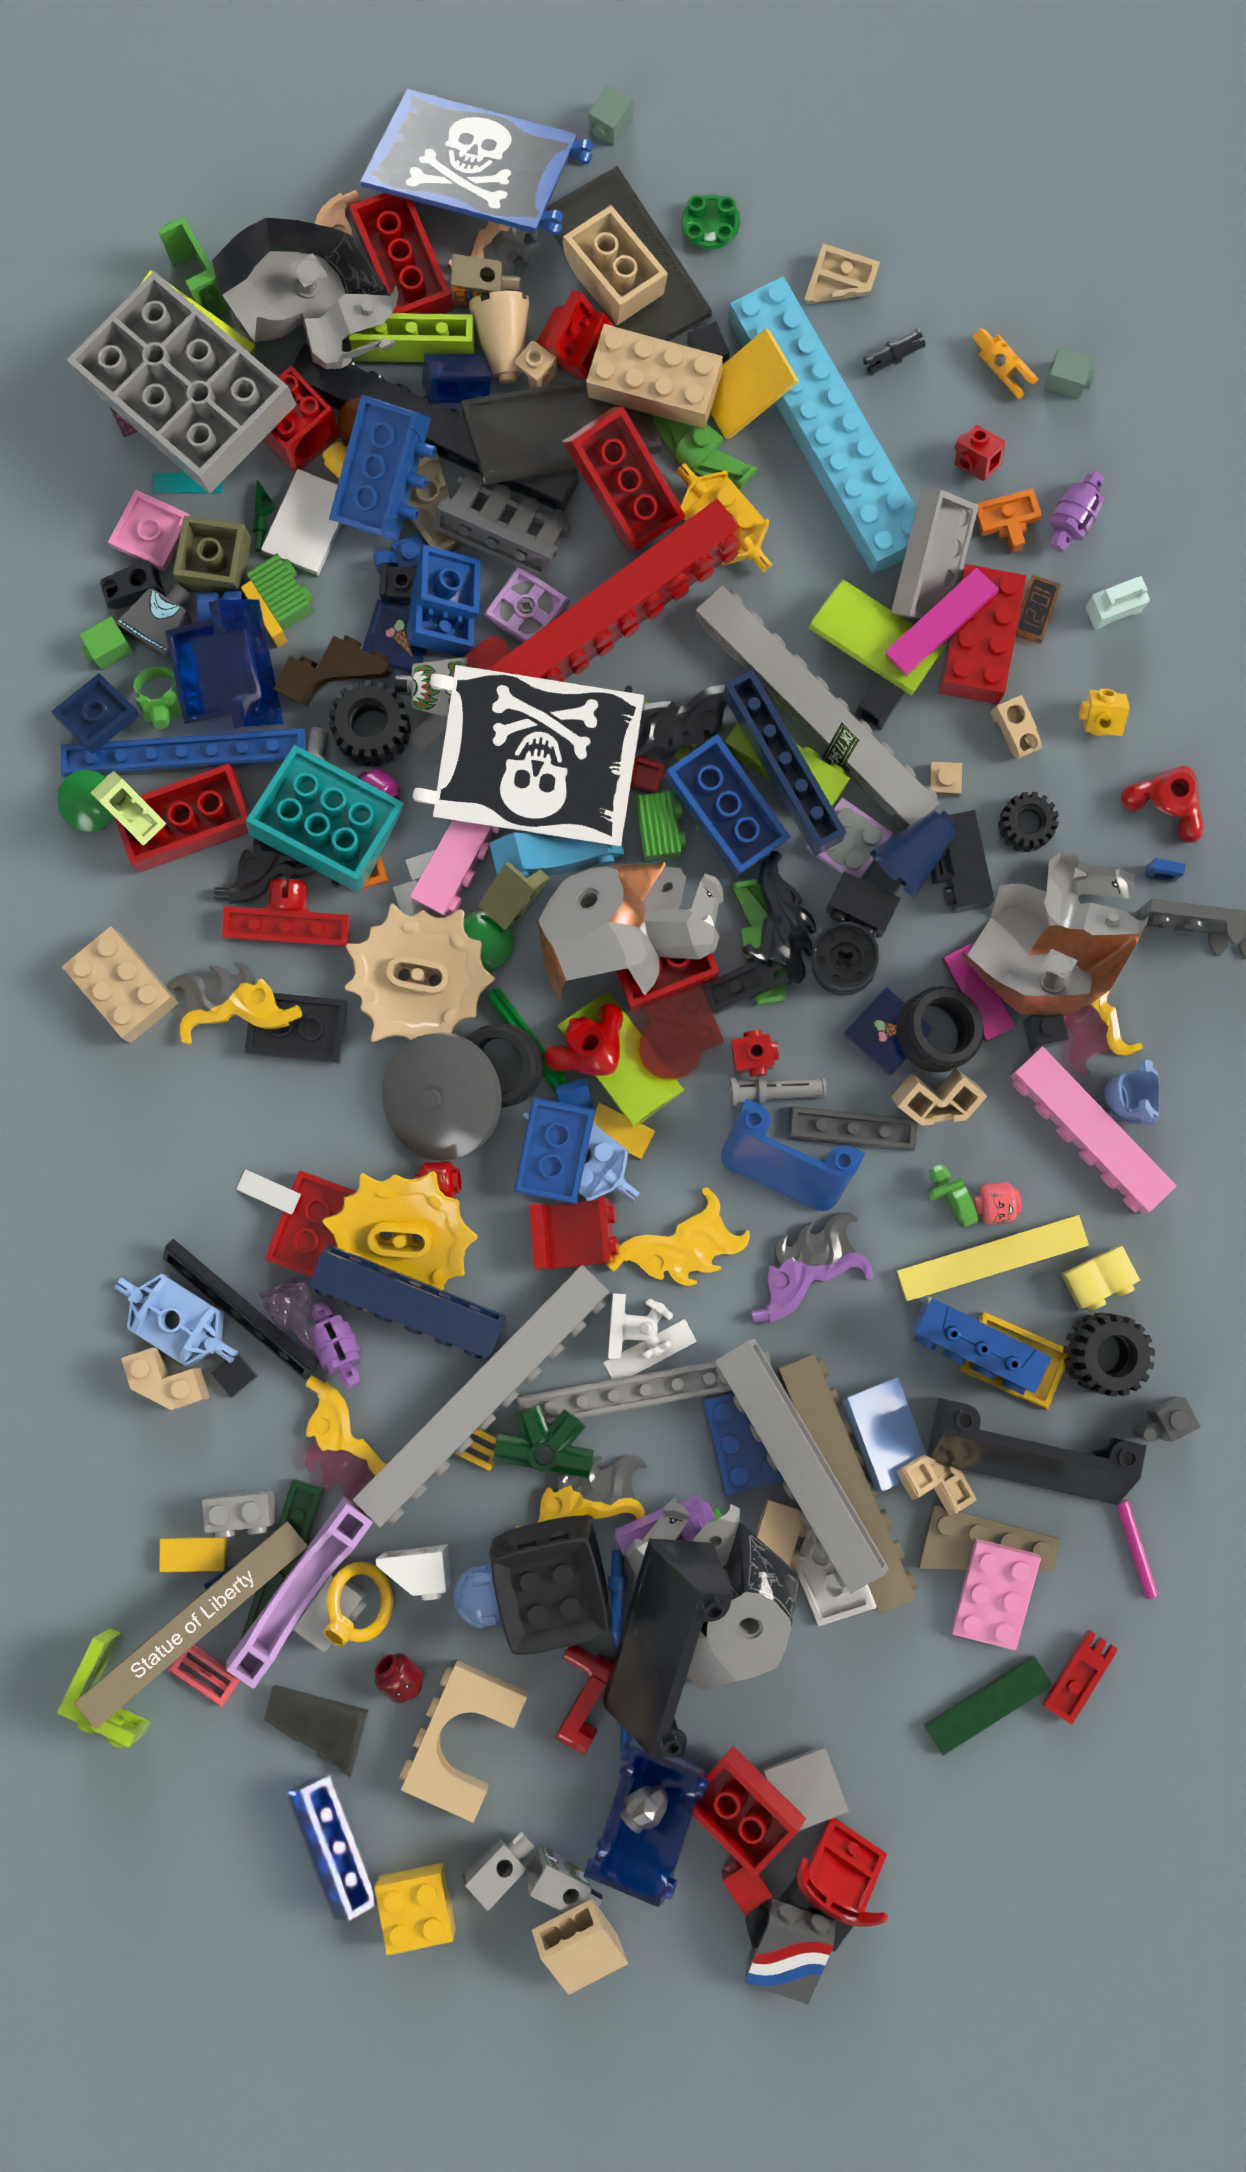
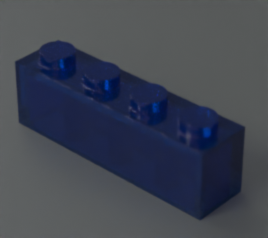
M330 1776L314 1777L287 1791L334 1919L351 1920L376 1906L377 1900Z

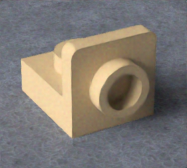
M531 341L515 360V366L528 376L530 391L538 397L541 396L558 375L556 357L535 341Z

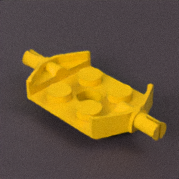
M686 463L682 465V468L679 467L676 473L687 484V492L680 506L686 516L683 520L686 522L718 498L740 527L739 554L728 564L748 559L749 561L753 560L762 572L767 571L773 563L763 554L760 547L769 528V519L765 520L728 478L727 471L699 477L691 471Z

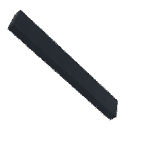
M174 1238L165 1246L163 1260L304 1380H308L313 1375L319 1364L315 1358Z

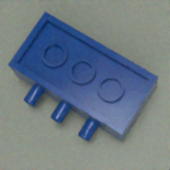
M361 395L329 520L398 541L404 517L416 520L419 516V509L408 505L412 487L425 489L428 483L427 477L416 474L421 455L434 458L436 454V447L425 443L431 421L430 417Z
M925 1297L909 1330L916 1334L914 1341L932 1350H935L938 1345L945 1349L943 1356L962 1365L968 1360L974 1364L973 1371L992 1380L997 1375L1003 1378L1001 1385L1024 1395L1026 1390L1032 1393L1036 1392L1052 1357L931 1297Z

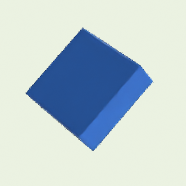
M1154 858L1147 864L1145 876L1175 882L1184 875L1186 864Z
M585 1078L555 1087L560 1103L585 1108L593 1107Z

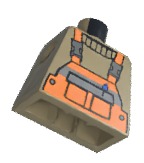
M457 254L452 255L451 292L453 307L469 308L468 304L471 299L480 295L481 301L490 299L489 293L520 291V276L502 275V262Z

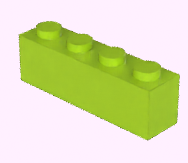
M393 313L386 319L384 324L351 333L349 336L352 350L382 338L396 341V345L391 348L382 350L377 347L355 357L354 361L475 363L476 333L474 318L470 314Z
M737 723L724 744L735 759L771 781L742 728ZM797 745L833 808L847 787L850 778L846 776L845 770L836 764L828 765L822 761L820 755L809 747L803 749Z

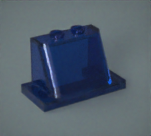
M218 599L208 602L211 613L210 619L165 631L184 724H195L232 717L234 729L284 724L278 692L273 689L276 682L259 599Z

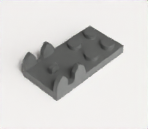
M1151 899L1135 912L1137 920L1143 921L1148 916V922L1144 927L1145 930L1162 931L1163 928L1175 929V933L1180 935H1193L1194 932L1209 933V945L1215 955L1220 956L1225 951L1229 940L1235 946L1239 944L1238 950L1243 959H1246L1245 910Z

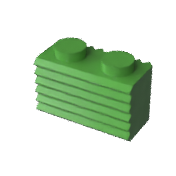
M278 553L246 572L249 580L252 581L283 631L313 613L309 602L314 599L305 584L298 586L294 577L297 576V573L288 559L282 561Z
M673 791L637 795L636 809L644 863L681 858V849L686 848L685 831L678 830L677 819L682 818L680 799L674 800Z

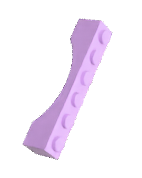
M343 1497L227 1658V1672L254 1689L274 1662L290 1632L314 1596L335 1569L354 1550L372 1525L373 1520L359 1506Z

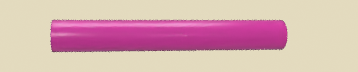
M1123 1500L1116 1505L1145 1598H1154L1158 1596L1154 1579L1129 1501Z

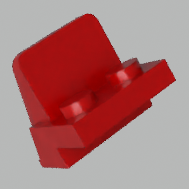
M572 290L564 306L554 308L536 343L554 355L557 359V364L562 366L566 372L587 381L603 325H614L605 313L595 311L582 292Z

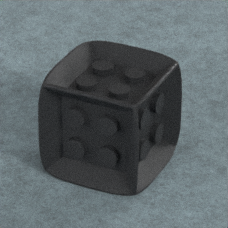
M568 1516L509 1530L493 1538L489 1551L492 1579L503 1630L512 1654H536L574 1646L597 1639L611 1631L612 1611L608 1605L607 1583L597 1538L589 1516Z

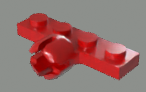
M276 878L272 879L269 884V902L265 908L223 906L222 937L346 946L349 943L350 915L311 912L307 908L308 886L306 882L297 879H290L288 881V879Z

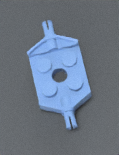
M525 1112L523 1117L528 1120L529 1114ZM593 1123L588 1146L591 1151V1158L584 1165L579 1193L586 1200L591 1201L609 1192L618 1191L633 1203L636 1198L626 1190L636 1197L641 1192H638L628 1184L624 1178L629 1151Z
M161 1274L141 1287L134 1286L123 1277L117 1281L119 1284H116L114 1289L129 1297L128 1301H130L128 1330L184 1366H191L209 1354L215 1353L231 1363L234 1360L232 1356L238 1354L237 1350L229 1347L222 1340L224 1311L213 1307L177 1284L167 1274ZM170 1311H175L180 1317L179 1325L174 1329L168 1328L165 1323L166 1315Z

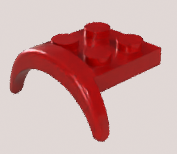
M835 1817L827 1820L808 1865V1859L803 1857L798 1866L796 1877L802 1894L820 1911L847 1925L871 1927L885 1923L888 1919V1915L885 1912H864L887 1853Z

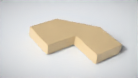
M920 1456L896 1471L911 1501L934 1488L949 1516L958 1513L977 1500L961 1470L951 1466H943L928 1456Z

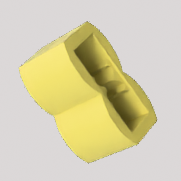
M1123 1246L1114 1247L1061 1274L1078 1309L1087 1307L1089 1312L1106 1304L1104 1298L1114 1293L1118 1298L1134 1291L1133 1284L1140 1281Z

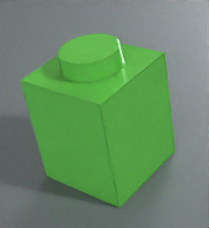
M112 616L79 634L85 644L80 647L90 664L95 661L102 670L134 652Z

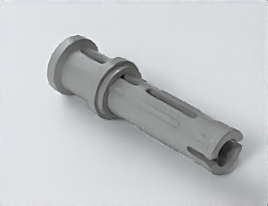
M756 1077V1080L737 1081L736 1078H730L729 1081L731 1106H737L738 1102H744L746 1098L763 1105L767 1100L826 1098L827 1094L825 1078L766 1081L765 1078Z

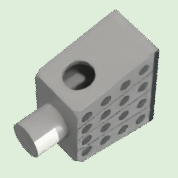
M522 1831L509 1845L500 1839L462 1875L465 1887L489 1911L526 1871V1867L521 1860L535 1846ZM501 1860L509 1861V1865L505 1869L496 1868Z

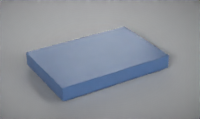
M896 1377L842 1399L876 1492L884 1491L902 1483L896 1471L920 1456H927L899 1378Z

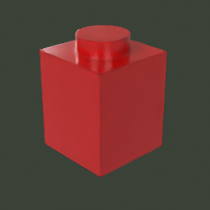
M734 1857L723 1866L724 1870L721 1872L722 1881L744 1915H747L773 1897L771 1888L761 1872L754 1878Z

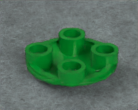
M697 194L690 197L688 206L684 209L681 218L682 232L686 239L694 246L706 250L719 249L729 244L738 234L741 224L735 200L730 196L714 194L704 196Z
M87 769L75 771L64 779L58 789L57 804L59 813L65 822L76 830L84 832L103 830L114 817L91 794L106 778L99 772Z
M483 910L474 911L464 916V930L469 938L479 940L482 943L481 960L484 968L488 972L497 970L510 957L514 946V934L511 927L504 930Z

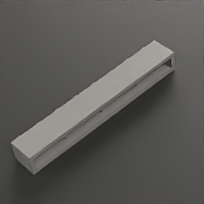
M755 1338L715 1360L719 1366L716 1368L719 1378L725 1385H730L735 1394L733 1401L737 1409L742 1414L746 1413L751 1422L749 1428L752 1435L758 1442L762 1441L767 1449L766 1458L770 1466L775 1471L779 1470L785 1481L783 1482L785 1492L791 1500L795 1499L802 1511L799 1513L803 1523L808 1529L812 1528L819 1539L816 1541L819 1551L824 1558H830L835 1567L833 1571L839 1585L842 1588L846 1587L851 1594L884 1576L889 1567Z

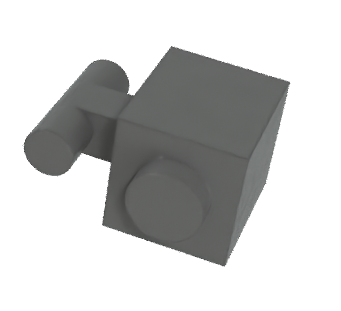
M1174 1396L1147 1410L1152 1422L1136 1427L1134 1429V1436L1141 1440L1153 1441L1156 1439V1436L1160 1435L1162 1440L1173 1442L1199 1429L1201 1426L1186 1398Z

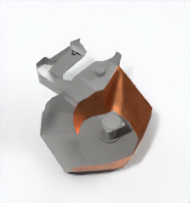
M1060 852L1049 860L1045 891L1024 884L999 885L990 920L968 955L962 951V958L997 995L1020 1014L1061 1015L1073 1013L1095 1002L1111 990L1148 922V916L1145 920L1141 921L1132 917L1124 910L1094 903L1080 904L1078 897L1082 894L1132 898L1136 875L1121 868L1113 870L1079 861L1078 855Z
M664 862L655 865L616 864L596 867L566 878L549 899L538 920L546 973L560 1004L562 988L567 980L628 968L646 996L647 992L654 986L659 975L660 957L701 959L716 951L720 936L715 929L718 905L723 902V888L716 877L704 874L692 908L684 910L678 908L681 906L686 876L683 874L682 868L667 867Z

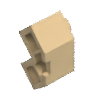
M957 1068L950 1073L936 1091L911 1073L891 1096L897 1107L921 1126L950 1120L954 1122L967 1121L987 1097L980 1086Z
M150 1348L121 1358L130 1389L170 1410L179 1409L210 1398L201 1368H193L170 1376L163 1352L158 1348Z

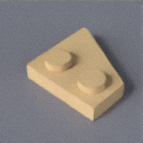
M823 243L804 298V304L811 305L870 295L880 262Z

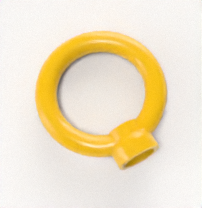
M358 1561L344 1566L334 1576L326 1599L327 1614L330 1622L323 1630V1634L330 1642L340 1647H344L348 1641L366 1642L377 1637L385 1629L392 1614L394 1599L389 1579L381 1569L372 1563ZM356 1575L370 1577L376 1583L381 1598L380 1610L376 1619L371 1625L363 1629L354 1628V1624L341 1614L339 1604L340 1594L345 1583Z

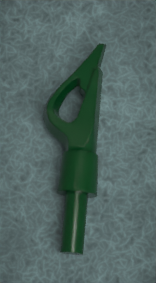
M256 480L255 517L252 532L255 533L254 550L261 552L263 534L266 533L265 517L273 512L274 501L267 494L261 483ZM264 497H266L269 502V505L266 507H263L262 505Z

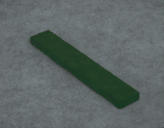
M293 1479L277 1529L288 1521L307 1544L325 1488ZM304 1551L256 1591L241 1639Z

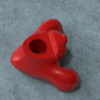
M1180 766L1172 768L1148 780L1131 784L1122 791L1120 801L1123 807L1129 811L1134 812L1142 809L1148 800H1152L1154 806L1163 813L1172 817H1181L1177 833L1178 838L1185 843H1196L1203 836L1204 822L1200 810L1198 783L1191 767Z
M611 1002L603 1004L597 1011V1022L587 1016L571 1018L565 1031L568 1048L563 1045H551L544 1053L546 1065L554 1071L574 1070L595 1076L613 1074L618 1067L620 1059L619 1033L623 1022L621 1008Z

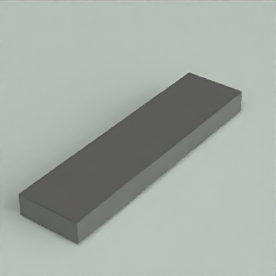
M792 1106L788 1138L915 1151L917 1122L911 1118Z

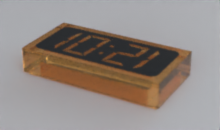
M1034 575L1031 576L1021 604L1016 636L1041 644L1061 584Z

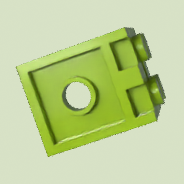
M109 1628L92 1638L57 1713L76 1722V1727L86 1733L94 1734L97 1732L107 1737L106 1741L109 1744L118 1748H124L125 1746L129 1748L145 1735L151 1723L150 1721L120 1708L95 1729L74 1704L79 1697L100 1680L120 1638V1632Z

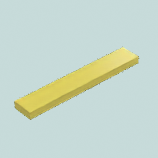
M1077 1215L896 1271L905 1301H910L1089 1246L1080 1216Z

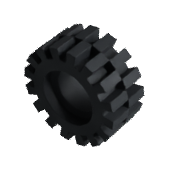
M1022 792L1020 796H1014L1007 803L999 816L1001 819L998 822V828H1002L1000 835L1007 838L1005 843L1008 846L1012 843L1017 851L1021 848L1024 849V852H1030L1032 849L1036 851L1043 845L1045 846L1054 836L1055 830L1059 825V821H1056L1059 814L1058 811H1053L1055 807L1053 802L1050 804L1046 802L1047 796L1043 795L1040 798L1038 797V792H1032L1031 795H1028V792ZM1024 811L1035 813L1040 820L1039 829L1033 833L1022 831L1017 824L1018 815Z

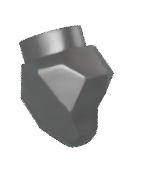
M657 1785L652 1787L644 1786L624 1799L625 1809L620 1813V1816L632 1831L639 1834L644 1828L648 1830L659 1824L668 1803L665 1789Z

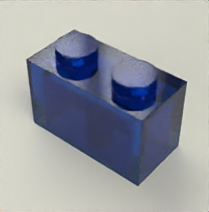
M424 354L421 381L429 403L488 402L492 375L484 354Z

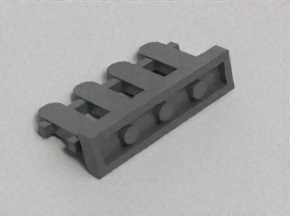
M477 472L468 473L465 479L458 477L455 487L459 489L453 499L446 497L437 506L433 529L546 579L553 557L558 553L559 547L555 546L561 534L567 536L570 530V526L566 524L567 514L562 510L555 509L548 516L538 512L540 504L533 497H526L521 503L511 500V489L503 484L495 486L493 491L483 487V476ZM477 497L486 500L480 512L471 508ZM505 509L515 513L509 524L499 521ZM533 522L542 525L537 537L527 533Z

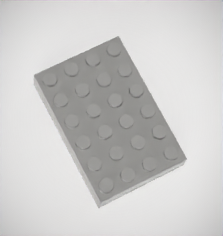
M154 271L67 359L68 364L82 383L209 494L296 406L289 387Z

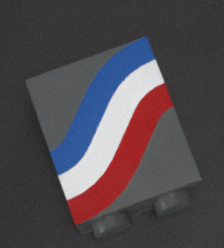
M772 1899L769 1907L768 1924L757 1950L751 1948L747 1957L744 1982L808 2005L834 1947L836 1921Z

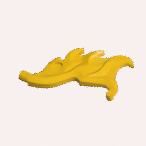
M708 1187L702 1189V1194L708 1202L706 1209L677 1225L674 1235L669 1237L657 1235L635 1236L619 1246V1255H615V1263L606 1265L615 1272L624 1261L630 1260L637 1263L651 1277L663 1280V1273L668 1271L672 1279L683 1286H691L697 1284V1281L689 1279V1272L712 1273L720 1270L721 1266L712 1265V1259L716 1255L739 1253L749 1243L750 1234L749 1230H746L742 1236H736L726 1229L719 1215L720 1202L716 1195Z

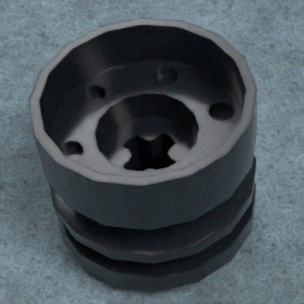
M837 922L826 927L818 935L812 949V972L818 984L827 992L839 996L854 995L864 990L873 981L879 962V947L873 934L864 926L853 922ZM840 956L844 959L851 958L849 968L845 965L838 966Z

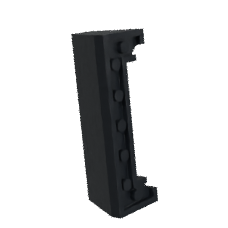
M938 1398L927 1456L935 1459V1462L941 1465L1118 1505L1141 1478L1147 1445L1111 1437L1110 1444L1106 1448L1101 1450L1092 1449V1453L1089 1455L980 1430V1415L973 1406Z
M649 1538L604 1692L603 1703L605 1709L651 1757L683 1758L687 1737L682 1730L678 1729L674 1716L703 1622L717 1621L727 1614L734 1595L714 1544L710 1542Z

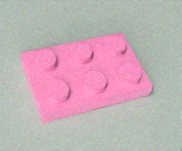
M975 1538L951 1628L952 1635L1016 1651L1040 1565V1555Z

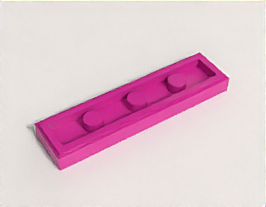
M976 567L886 650L885 656L907 677L998 593L999 588Z

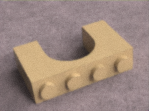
M457 1660L454 1668L447 1666L439 1685L444 1686L445 1689L440 1699L433 1698L426 1716L432 1718L427 1730L420 1728L413 1747L418 1749L414 1761L406 1760L399 1778L405 1780L401 1791L474 1823L489 1784L459 1771L449 1764L441 1750V1730L453 1717L470 1712L484 1715L514 1729L529 1691Z

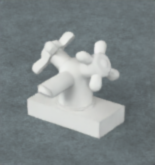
M613 1293L608 1358L621 1359L622 1342L624 1340L645 1341L649 1350L641 1353L643 1358L659 1356L665 1349L671 1346L670 1341L660 1344L657 1337V1323L661 1317L664 1316L668 1320H671L673 1314L668 1311L664 1304L648 1299L645 1304L652 1309L647 1316L630 1315L625 1312L626 1294Z

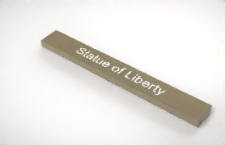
M286 1521L74 1702L76 1707L91 1725L97 1729L308 1547L289 1522Z

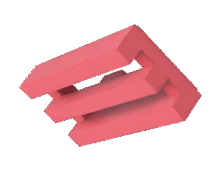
M193 1645L179 1657L168 1670L221 1707L225 1705L235 1687L241 1681L227 1672L226 1666L196 1645ZM187 1654H192L197 1659L211 1667L213 1670H215L216 1672L230 1680V1684H228L227 1682L213 1674L211 1671H209L208 1669L194 1661L192 1658L187 1656ZM183 1662L225 1691L223 1695H220L181 1668V1663Z

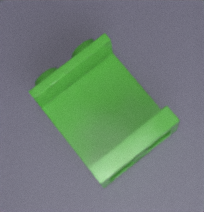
M183 216L177 220H171L158 229L157 232L173 267L195 257L203 271L185 281L193 301L214 316L230 309L229 304L221 294L214 269L186 218Z

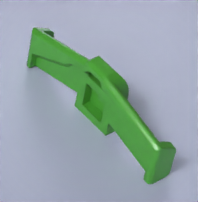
M652 414L647 415L646 418L681 467L686 463L691 471L699 476L727 471L728 478L739 491L757 473L758 468L717 450L723 444L724 438L708 424L705 429L695 426L692 428L688 424Z
M752 879L733 883L731 888L750 927L740 929L743 947L751 944L754 948L759 949L763 920L769 917L768 908L760 892L759 880ZM745 954L746 961L754 960ZM772 962L771 964H772V966H774V965H776V964H778V963ZM787 969L776 974L777 978L787 974ZM786 984L755 997V1007L786 1001Z

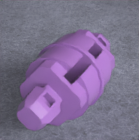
M1089 472L1082 483H1071L1063 497L1057 502V507L1049 523L1055 530L1050 541V546L1055 551H1065L1072 540L1082 541L1084 536L1088 534L1091 526L1096 522L1105 500L1099 493L1104 477L1099 472Z
M325 1302L312 1306L311 1313L315 1325L311 1327L313 1336H311L310 1341L315 1350L314 1354L318 1357L324 1370L328 1369L330 1376L339 1374L338 1377L346 1389L359 1385L360 1377L355 1366L360 1364L359 1354L361 1349L356 1340L357 1336L353 1333L349 1323L343 1321L341 1315L333 1316ZM328 1330L332 1331L334 1339H330ZM338 1351L341 1352L344 1360L341 1362L336 1353Z

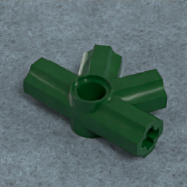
M541 1404L514 1413L521 1436L498 1432L493 1461L534 1468L538 1471H551L589 1478L594 1450L571 1446L586 1426L565 1408L550 1426H548ZM537 1448H549L552 1451L553 1459L547 1464L539 1463L535 1458V1450Z

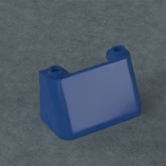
M746 1098L722 1148L721 1161L723 1165L741 1176L815 1210L828 1211L835 1207L858 1170L865 1153L851 1146L839 1145L830 1151L826 1160L822 1159L819 1161L765 1136L771 1121L767 1109Z

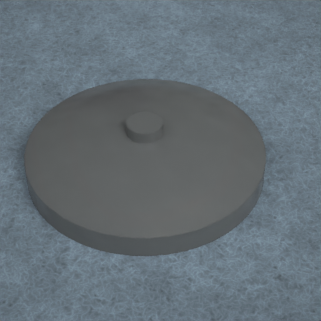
M444 1032L425 1034L405 1043L390 1060L382 1086L383 1108L392 1131L408 1149L428 1159L445 1161L471 1154L489 1139L499 1120L502 1097L500 1082L495 1068L487 1055L477 1045L456 1034Z

